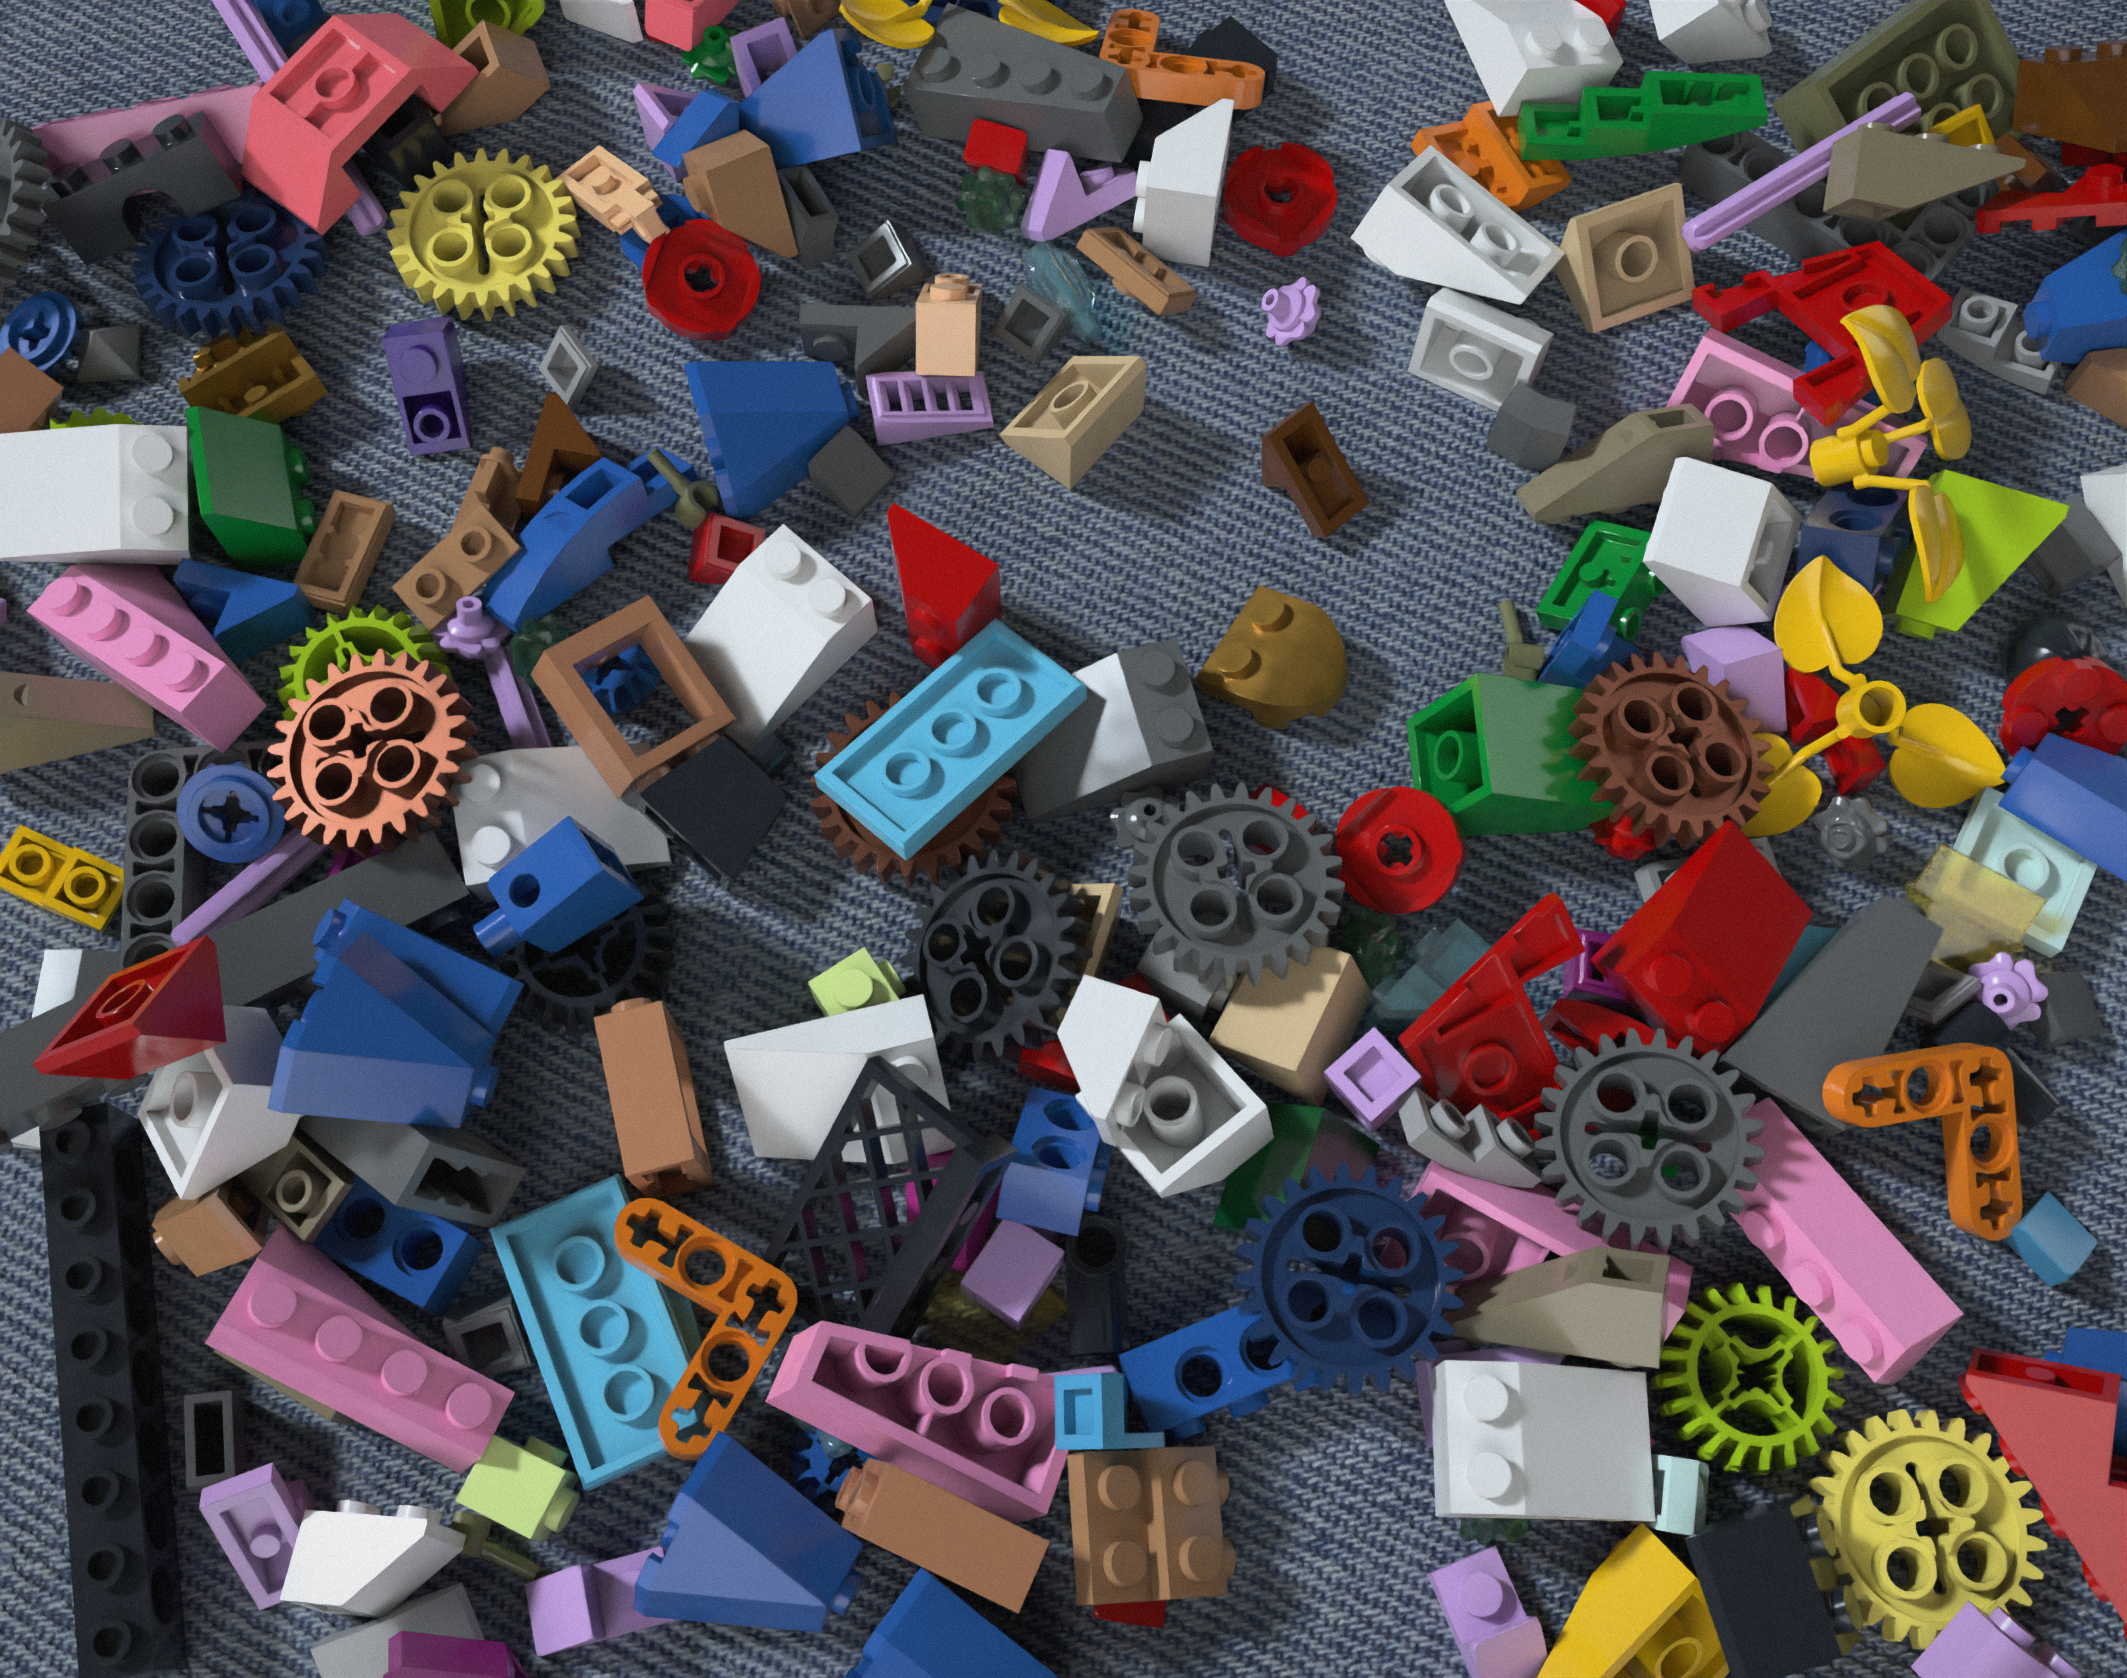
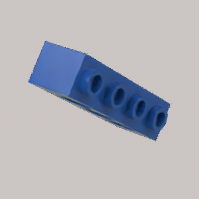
M1375 1249L1372 1250L1375 1259L1380 1263ZM1344 1263L1337 1273L1319 1272V1274H1327L1341 1279V1291L1349 1295L1359 1284L1375 1286L1394 1294L1391 1285L1368 1283L1356 1279L1353 1273L1354 1266L1349 1263ZM1299 1287L1291 1290L1288 1294V1305L1291 1312L1296 1318L1304 1322H1310V1316L1313 1311L1324 1308L1321 1297L1309 1288ZM1368 1304L1360 1308L1358 1322L1362 1331L1375 1340L1390 1338L1393 1331V1322L1389 1313L1378 1305ZM1236 1306L1120 1354L1117 1364L1120 1372L1127 1379L1128 1391L1145 1433L1164 1432L1165 1440L1168 1447L1206 1432L1207 1429L1203 1418L1228 1408L1232 1419L1235 1420L1270 1405L1271 1401L1267 1392L1292 1381L1296 1361L1288 1356L1281 1361L1278 1368L1273 1370H1262L1254 1366L1248 1359L1246 1343L1253 1331L1261 1323L1259 1315L1239 1316L1237 1312L1239 1306ZM1196 1360L1211 1364L1219 1375L1218 1391L1209 1397H1197L1191 1394L1182 1382V1369L1186 1364ZM1310 1370L1298 1384L1292 1382L1296 1393L1319 1385V1372Z

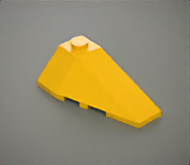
M1641 1522L1627 1538L1622 1539L1612 1548L1608 1558L1592 1573L1537 1678H1725L1730 1670L1697 1574Z

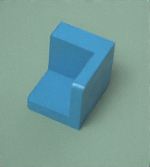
M1123 1373L1054 1376L1056 1450L1165 1447L1164 1432L1129 1433L1127 1379Z

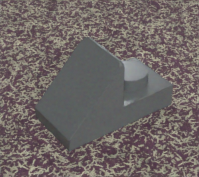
M801 303L799 328L805 356L819 357L827 361L855 358V374L859 396H864L868 393L865 375L895 372L916 355V308Z

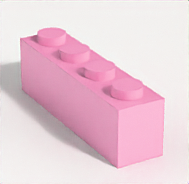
M259 77L256 78V82L248 86L234 88V85L226 84L189 94L188 98L178 99L177 96L165 97L131 106L132 109L121 111L120 108H114L39 124L31 129H33V134L42 138L40 148L48 152L42 167L49 169L52 174L66 164L77 162L80 166H83L100 158L101 152L118 140L129 138L132 142L144 138L152 134L157 124L170 116L182 114L187 118L203 110L236 160L242 164L252 99L265 84ZM143 189L132 193L131 196L147 194L158 190Z
M1711 327L1703 336L1666 407L1692 403L1714 424L1713 459L1719 461L1725 459L1758 466L1757 469L1779 474L1785 472L1814 478V481H1817L1814 476L1810 462V448L1813 441L1837 434L1838 428L1852 425L1878 408L1866 401L1859 400L1834 424L1825 428L1793 399V380L1806 374L1805 372ZM1890 413L1870 426L1869 429H1878L1885 434L1912 423ZM1928 431L1889 444L1888 463L1885 466L1879 467L1875 475L1908 478L1928 444Z
M87 563L70 565L57 580L47 586L43 594L26 610L72 654L221 753H224L267 706L231 659L222 651L207 628L190 610L185 600L165 578L164 573L157 564Z
M1768 1097L1753 1105L1743 1115V1118L1764 1121L1765 1127L1761 1136L1746 1142L1765 1149L1766 1154L1761 1164L1744 1166L1753 1171L1760 1179L1754 1191L1735 1189L1742 1196L1746 1204L1739 1215L1730 1214L1743 1228L1748 1239L1761 1249L1790 1283L1795 1294L1804 1303L1808 1304L1838 1339L1846 1354L1862 1367L1874 1383L1893 1385L1909 1372L1964 1313L1771 1098ZM1703 1142L1697 1148L1702 1153L1711 1151L1710 1146Z
M1431 1159L1410 1197L1411 1199L1421 1192L1427 1195L1426 1201L1419 1211L1424 1220L1442 1214L1446 1217L1444 1224L1434 1233L1438 1242L1458 1241L1460 1247L1444 1259V1264L1447 1267L1465 1271V1277L1458 1283L1446 1286V1292L1454 1294L1457 1288L1596 1246L1630 1250L1628 1232L1620 1229L1612 1240L1607 1244L1603 1243L1602 1229L1604 1222L1597 1218L1587 1226L1579 1229L1576 1226L1581 1206L1573 1203L1569 1206L1558 1208L1555 1205L1558 1193L1540 1183L1533 1188L1491 1183L1464 1175ZM1390 1237L1379 1260L1381 1265L1388 1269H1400L1405 1266L1406 1253L1403 1246L1397 1240ZM1642 1240L1637 1250L1638 1252L1671 1256L1666 1340L1686 1310L1693 1267L1668 1253H1661L1659 1248Z
M282 1220L205 1342L206 1345L460 1474L483 1456L515 1394L514 1391L428 1347L310 1242H304Z
M822 1320L793 1337L765 1401L822 1431L1013 1524L1047 1515L1067 1454L1069 1453V1450H1056L1054 1376L1038 1373L1039 1369L1014 1363L1002 1365L972 1358L970 1353L948 1348L940 1351L911 1344L910 1340Z

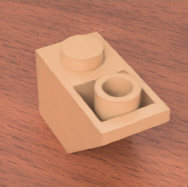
M964 274L935 275V283L925 282L916 301V375L975 377L979 363L983 284H969V276Z

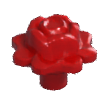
M1627 815L1614 823L1609 820L1610 816L1598 822L1590 823V829L1595 833L1594 842L1604 845L1607 854L1614 858L1623 857L1628 861L1639 860L1644 854H1649L1650 850L1656 848L1654 829L1648 827L1637 838L1632 836L1633 819Z

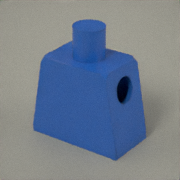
M567 816L490 877L487 885L500 908L474 925L473 929L484 948L496 959L524 940L548 953H554L624 912L645 897L614 848L571 816Z

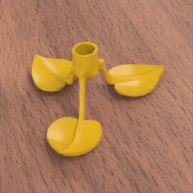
M841 0L839 12L843 14L845 19L858 31L884 45L902 49L922 47L932 40L935 32L934 28L921 18L925 15L933 0H920L918 4L909 7L902 0ZM998 0L1003 5L998 15L1000 22L1068 47L1091 42L1098 37L1100 30H1094L1046 0Z
M1872 305L1846 315L1840 322L1857 341L1872 383L1883 404L1854 424L1838 428L1837 434L1813 441L1810 448V462L1815 478L1823 487L1853 481L1856 490L1878 487L1909 491V515L1922 570L1925 604L1937 601L1955 581L1962 569L1965 545L1957 513L1948 495L1945 493L1934 494L1932 484L1928 480L1878 476L1875 474L1878 472L1879 467L1885 466L1888 463L1889 444L1928 430L1931 431L1935 450L1941 459L1946 461L1960 459L1967 453L1971 444V424L1965 405L1959 397L1956 380L1947 363L1941 358L1935 357L1921 364L1916 340L1905 316L1891 306ZM1916 380L1918 400L1926 418L1920 422L1885 434L1878 429L1870 430V426L1890 413L1899 414L1912 408L1916 396V388L1913 382Z
M1824 555L1809 562L1789 583L1776 611L1774 638L1777 647L1783 649V659L1791 668L1801 673H1811L1828 665L1832 676L1849 685L1850 690L1841 696L1836 706V719L1839 726L1805 746L1794 755L1787 742L1781 737L1765 732L1752 734L1754 739L1771 743L1772 748L1760 760L1772 765L1774 772L1763 781L1771 791L1770 794L1758 803L1761 807L1760 812L1740 829L1746 837H1764L1783 833L1804 822L1818 805L1822 787L1819 778L1810 769L1801 764L1834 743L1847 738L1849 735L1862 739L1883 733L1887 734L1888 743L1897 747L1888 760L1887 769L1890 781L1900 796L1919 807L1944 808L1956 805L1977 795L1986 786L1993 788L2006 782L2000 778L2006 768L1994 745L1980 728L1964 714L1952 707L1935 703L1917 705L1906 712L1904 695L1895 685L1886 681L1867 683L1865 675L1861 673L1855 675L1843 668L1842 664L1853 665L1860 663L1870 657L1876 650L1883 633L1882 614L1873 596L1860 583L1842 572Z

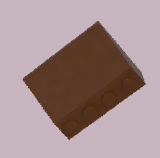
M2127 40L2099 41L2097 43V51L2082 53L2083 46H2049L2045 48L2044 57L2020 59L2012 130L2110 153L2127 152Z

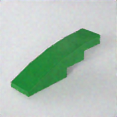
M1646 71L1640 88L1583 86L1578 104L1521 102L1517 116V126L1522 160H1584L1643 154L1703 143L1764 126L1768 113L1760 75Z

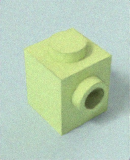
M865 947L808 982L815 1002L825 1017L899 1000V996L906 993L903 983L891 964L886 959L876 964Z
M494 1434L483 1456L474 1464L455 1501L529 1539L547 1541L552 1530L560 1533L564 1529L577 1506L580 1493L573 1489L579 1479V1475L562 1466L568 1456L567 1452L530 1435L525 1447L507 1438Z

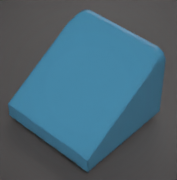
M2049 1191L2042 1193L2022 1212L2021 1220L2010 1230L2012 1234L2003 1239L2049 1287L2068 1281L2080 1269L2098 1244V1241Z

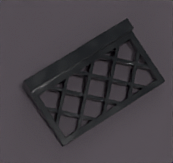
M880 1055L868 1058L762 1260L781 1270L780 1267L789 1250L803 1248L811 1285L799 1286L792 1280L797 1290V1305L794 1312L810 1326L821 1320L846 1326L837 1317L832 1294L854 1291L860 1317L856 1328L911 1340L1018 1149L998 1133L986 1138L981 1136ZM878 1084L895 1096L900 1123L877 1127L871 1097ZM917 1114L921 1116L923 1119L918 1120ZM858 1123L859 1130L853 1131ZM934 1127L957 1146L946 1166L929 1169L921 1129ZM903 1133L911 1172L888 1175L880 1136ZM862 1140L870 1178L848 1181L842 1151L847 1142ZM829 1178V1183H830V1184H829V1185H825L827 1179ZM938 1178L935 1186L933 1187L932 1179ZM914 1182L920 1213L915 1221L899 1223L890 1185ZM873 1188L881 1226L858 1229L850 1192ZM832 1195L840 1232L819 1235L813 1205L819 1196ZM800 1232L801 1238H796L798 1233ZM901 1234H907L904 1241ZM883 1237L890 1267L885 1275L869 1277L861 1240ZM843 1243L851 1280L829 1282L822 1246ZM767 1286V1289L777 1297L779 1292L775 1288ZM872 1288H877V1290H876V1292H875V1294H874V1296H873Z

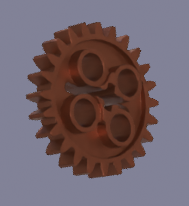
M378 649L373 658L372 665L358 653H354L350 661V671L346 673L333 663H330L328 665L329 682L322 686L317 681L309 678L306 681V685L311 697L307 702L290 698L287 702L291 709L297 713L294 721H278L274 726L284 733L287 738L286 742L268 747V753L283 763L267 772V777L281 786L272 798L276 803L288 810L284 816L286 821L300 829L303 835L318 845L325 844L342 855L348 848H351L362 857H368L375 843L390 854L395 851L397 834L401 833L413 843L419 842L418 823L426 820L437 828L442 825L440 816L435 810L440 803L454 807L460 804L457 797L449 790L453 783L466 784L471 783L473 779L460 768L461 762L478 758L479 755L477 750L464 741L479 732L478 727L466 717L473 708L458 693L460 690L458 685L446 674L440 672L426 659L419 663L405 651H402L395 660L383 649ZM404 710L403 714L395 720L396 716ZM343 727L342 731L336 736L337 732ZM413 766L411 772L401 780L404 772ZM349 784H351L349 790H348L343 796H341L342 793H343V790H344Z
M1654 652L1645 663L1636 654H1631L1622 665L1613 661L1601 675L1597 674L1582 691L1583 696L1571 710L1577 718L1567 728V733L1580 740L1571 748L1569 756L1587 761V765L1576 777L1578 781H1595L1599 786L1590 798L1593 803L1609 799L1614 804L1609 818L1610 821L1614 823L1627 815L1633 819L1632 836L1637 838L1649 827L1654 829L1657 846L1663 847L1670 839L1676 836L1682 850H1688L1698 840L1704 844L1727 820L1734 822L1741 829L1760 812L1761 807L1758 803L1770 794L1771 791L1763 781L1774 772V767L1760 760V758L1772 747L1769 742L1753 738L1752 734L1763 725L1760 719H1744L1740 713L1749 701L1746 698L1730 701L1725 696L1730 685L1727 679L1713 686L1707 682V666L1702 665L1694 674L1688 673L1684 657L1678 656L1667 668L1660 653Z
M896 691L890 694L889 709L882 711L876 703L868 700L866 701L869 718L861 721L849 713L844 716L849 734L846 736L837 732L830 731L827 737L831 749L835 753H817L815 758L819 769H822L901 700ZM1013 765L907 861L819 789L815 776L811 777L810 782L814 793L819 797L811 802L816 817L824 819L819 826L825 841L836 839L833 846L840 860L854 854L853 863L858 874L862 875L875 863L877 874L882 884H886L894 871L898 870L902 871L906 887L913 886L917 871H926L932 884L937 885L940 879V867L948 865L963 871L961 857L966 854L986 859L981 843L982 839L1001 843L1003 840L1001 827L996 821L1007 822L1013 820L1012 805L1006 800L1016 798L1018 795L1016 780L1009 778L1016 771L1015 765Z

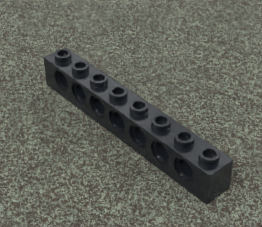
M105 1102L81 1108L82 1112L76 1118L57 1128L47 1131H41L39 1128L79 1678H154L187 1670V1648L140 1120Z

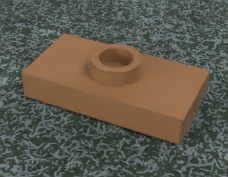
M1118 226L1086 229L1076 246L1113 277L1112 284L1116 289L1131 298L1140 299L1159 316L1188 311L1198 295L1195 292L1196 289Z
M335 489L292 582L301 587L313 607L349 616L352 605L357 606L397 516L392 503Z

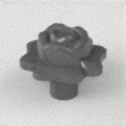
M1154 785L1143 792L1128 791L1123 793L1121 796L1122 808H1115L1110 813V821L1117 829L1116 843L1118 847L1125 850L1134 847L1135 843H1148L1145 839L1146 823L1151 821L1165 826L1163 822V806L1168 803L1180 809L1179 798L1175 796L1163 798L1161 788Z
M1836 796L1832 799L1827 810L1819 812L1813 817V824L1820 830L1814 837V844L1816 847L1827 852L1834 866L1838 868L1846 867L1851 862L1856 869L1865 870L1870 866L1875 856L1889 849V841L1881 835L1889 828V822L1885 817L1873 811L1865 797H1858L1850 802L1846 796Z

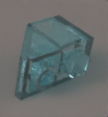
M1459 918L1444 934L1436 927H1433L1409 954L1416 962L1401 979L1391 972L1367 998L1366 1001L1374 1008L1363 1027L1368 1031L1375 1027L1382 1035H1401L1492 946Z

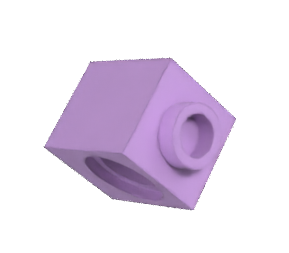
M1375 1027L1324 1071L1325 1083L1330 1091L1370 1134L1398 1110L1396 1102L1414 1086L1420 1089L1421 1084L1419 1073Z
M1003 1219L960 1282L962 1294L1019 1331L1064 1263L1065 1251L1056 1246L1060 1236L1052 1230Z

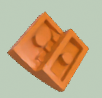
M1491 101L1472 104L1463 121L1418 130L1410 145L1417 157L1431 145L1515 213L1553 196L1568 187L1572 180L1560 160H1522L1517 116L1498 117Z

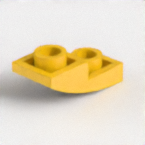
M19 824L0 855L1 890L99 932H104L123 900V868L76 846L72 849Z

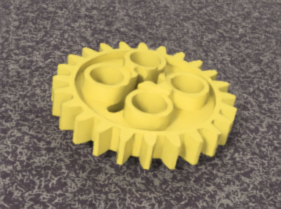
M478 148L474 162L467 163L462 154L457 152L454 154L455 167L447 169L438 161L433 162V168L436 173V177L430 180L416 174L414 179L419 192H400L399 196L405 209L391 210L390 215L396 228L387 231V235L394 248L390 251L394 263L408 289H415L420 302L425 304L434 300L439 313L443 315L456 305L461 319L466 321L471 316L474 308H481L486 321H491L495 307L503 306L510 317L515 316V302L523 299L533 308L536 307L537 300L534 291L540 288L552 294L556 292L551 278L552 274L569 276L570 270L565 258H575L579 254L574 239L581 237L576 220L578 216L571 196L567 195L563 181L561 179L553 180L547 165L544 164L534 170L530 156L527 154L519 158L515 164H512L507 149H502L495 161H489L484 149ZM485 194L484 209L489 219L485 224L480 212V197ZM484 244L490 258V270L485 275L486 259L480 247Z
M1906 1409L1888 1412L1887 1426L1878 1416L1861 1420L1864 1437L1854 1430L1838 1434V1440L1846 1455L1836 1451L1821 1453L1819 1458L1832 1473V1476L1810 1478L1807 1484L1814 1491L1824 1496L1823 1504L1814 1506L1815 1512H1823L1831 1525L1836 1542V1554L1832 1556L1837 1573L1843 1581L1841 1584L1848 1585L1853 1590L1857 1600L1861 1602L1860 1610L1863 1626H1872L1883 1618L1882 1636L1884 1640L1888 1642H1901L1909 1632L1912 1648L1926 1650L1967 1601L1972 1602L1988 1615L1997 1606L2010 1614L2005 1603L2015 1607L2031 1606L2033 1601L2018 1584L2020 1580L2043 1579L2044 1573L2026 1561L2027 1552L2047 1549V1543L2037 1537L2028 1535L2026 1525L2037 1522L2044 1515L2042 1511L2036 1509L2022 1508L2019 1498L2028 1493L2033 1487L2031 1482L2018 1481L2010 1483L2005 1476L2010 1466L2004 1456L1994 1458L1987 1456L1992 1438L1990 1434L1973 1435L1965 1441V1419L1958 1417L1946 1420L1939 1428V1421L1935 1410L1929 1409L1917 1412L1912 1422ZM1908 1463L1914 1466L1915 1473L1913 1478L1906 1472V1465ZM1944 1470L1949 1471L1957 1479L1960 1486V1497L1955 1506L1943 1497L1940 1490L1939 1479ZM1875 1477L1881 1479L1889 1487L1892 1494V1504L1886 1514L1881 1513L1873 1505L1870 1498V1485ZM1929 1520L1932 1527V1535L1919 1537L1916 1531V1522ZM1963 1543L1967 1544L1974 1551L1977 1558L1978 1569L1976 1575L1971 1580L1961 1572L1957 1562V1553ZM1893 1551L1898 1552L1905 1559L1909 1569L1907 1583L1902 1589L1898 1588L1890 1580L1887 1573V1560ZM1936 1579L1943 1587L1940 1595L1936 1594L1933 1589Z

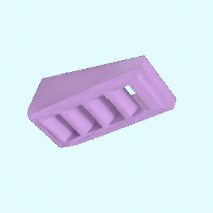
M976 371L975 377L916 375V372H882L865 375L878 446L994 427L983 371ZM970 392L973 410L961 409L958 393ZM947 395L950 411H938L936 397ZM924 399L926 411H914L913 401ZM901 403L902 411H890L889 405Z

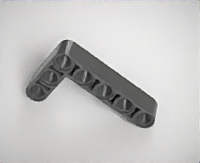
M1749 130L1703 143L1687 145L1678 165V175L1681 182L1687 188L1715 206L1792 158ZM1821 179L1745 226L1801 264L1802 260L1880 241L1932 283L1936 284L1976 236V211L2001 192V188L1996 180L1928 204L1903 232L1886 220L1871 222L1824 213L1823 206L1827 181Z
M286 738L232 743L224 753H221L211 745L157 750L145 754L133 765L128 779L119 971L177 948L171 939L173 929L207 901L208 856L198 851L186 839L177 819V801L183 786L190 777L211 763L215 765H230L241 761L245 768L257 773L268 772L274 767L283 764L268 753V747L286 742ZM269 779V782L278 791L281 786ZM174 781H178L177 786L172 792L161 796L166 786ZM236 791L232 792L224 805L217 806L218 810L227 812L228 821L241 820L243 816L251 815L250 811L240 808V799L237 798ZM177 839L171 851L163 856H159L161 848L167 842ZM175 898L169 912L162 917L156 918L157 910L167 900Z

